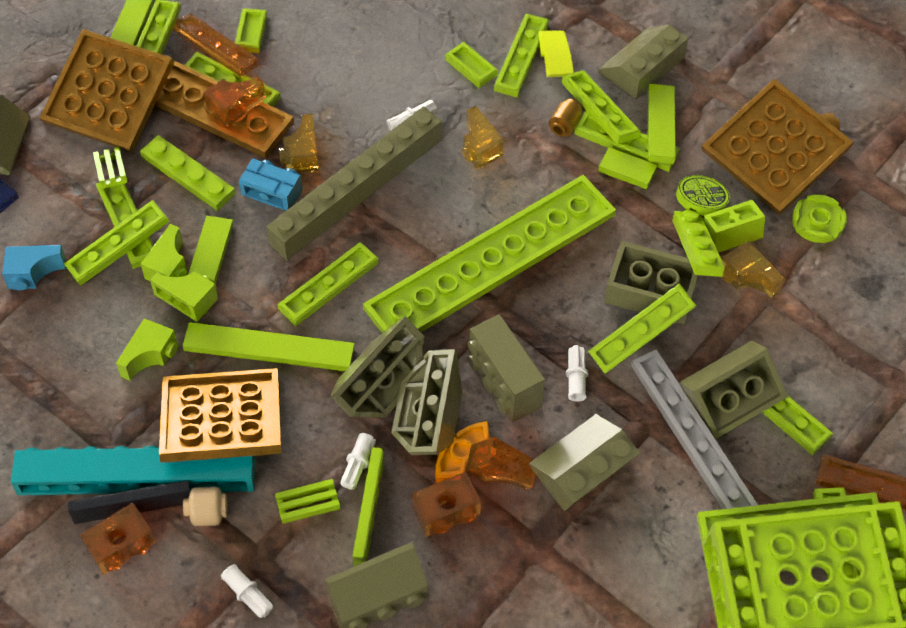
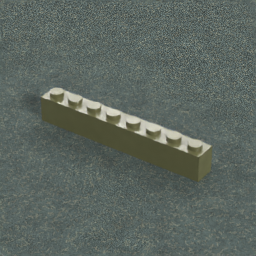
M424 106L268 224L266 229L269 245L283 258L289 260L442 140V120Z

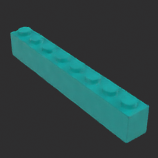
M151 445L143 448L117 446L114 449H100L93 446L84 449L57 447L54 450H41L30 447L25 450H15L11 484L17 495L114 494L182 481H189L191 490L195 487H218L222 492H254L255 456L160 463L159 447Z

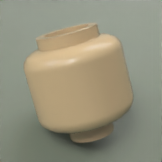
M195 487L191 490L189 498L183 499V514L190 517V522L194 526L219 525L223 518H227V494H222L221 489L218 487Z

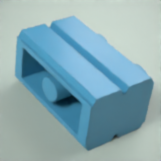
M251 159L247 169L239 179L241 195L285 211L295 204V200L298 199L303 188L301 175L291 168L284 170L276 167L268 160L259 161Z

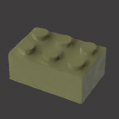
M621 241L607 282L604 303L641 312L677 284H680L692 299L699 275L694 274L688 258ZM688 313L676 323L685 325Z
M500 314L470 328L469 341L467 342L469 348L468 363L473 371H478L481 375L486 391L488 393L492 392L496 397V403L500 412L503 415L507 414L511 421L515 422L542 408L545 379Z

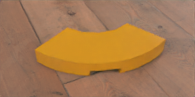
M488 421L472 424L455 434L453 443L438 456L435 469L436 483L465 480L466 469L470 462L478 455L491 451Z

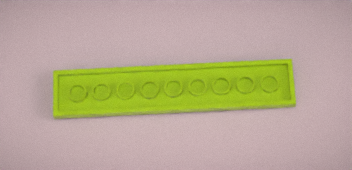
M581 175L363 303V310L381 333L385 332L404 316L420 332H423L613 218L616 214V209L584 175Z

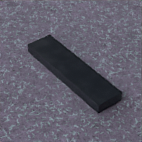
M182 481L68 502V512L73 523L79 524L183 505L184 498H189L191 488L189 481Z

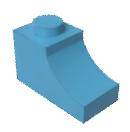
M62 246L6 247L2 275L8 289L25 290L36 288L38 281L45 275L53 271L66 269L64 265L66 258Z

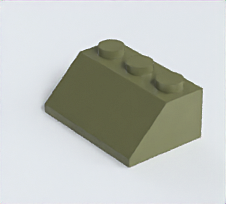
M671 25L647 28L598 69V73L631 97L637 99L648 90L649 83L655 84L685 58L689 38Z
M0 94V174L11 175L31 119L27 113L2 94Z
M754 341L746 343L680 381L683 391L715 439L788 397L768 349Z
M595 414L528 465L560 507L566 511L631 462L640 452L621 428Z
M412 542L325 579L329 603L340 628H366L369 623L380 619L383 621L393 617L397 611L405 607H417L428 598V585Z

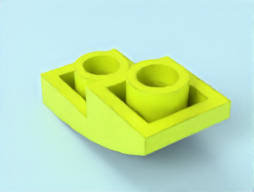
M540 31L538 34L541 57L545 58L547 78L563 77L574 73L570 49L564 31Z

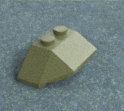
M406 316L402 317L374 339L338 378L331 397L350 417L386 418L397 405L401 382L423 359V334Z
M455 349L428 351L423 356L424 359L401 382L391 433L410 455L439 454L454 441L462 396L458 357Z

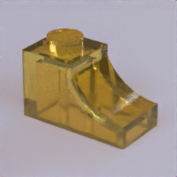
M476 105L468 109L467 127L470 132L463 137L462 153L466 161L472 162L478 170L504 156V139Z
M313 114L302 115V122L298 130L289 137H283L284 148H279L281 164H286V168H291L297 173L319 171Z
M749 241L723 256L722 263L725 268L722 278L727 283H731L736 290L742 287L755 288L766 293L771 298L780 293L785 278Z

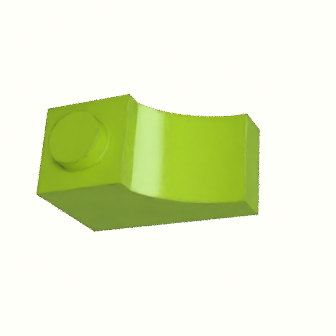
M170 224L141 262V268L146 280L150 281L157 272L169 277H183L187 275L184 256L179 254L183 244L179 227Z
M194 270L189 275L183 277H169L157 272L150 279L155 296L196 322L218 300L215 282L209 276H202Z
M144 318L116 362L120 377L131 381L144 368L152 365L165 366L169 358H173L178 350V342L174 330Z

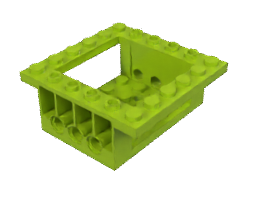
M873 492L697 513L696 517L718 628H906V526L899 501L879 504L877 493ZM844 564L854 565L858 570V577L854 579L848 578L843 573L842 566ZM814 567L822 568L827 574V581H816L811 575V569ZM790 571L796 578V584L792 586L783 584L779 577L780 572Z

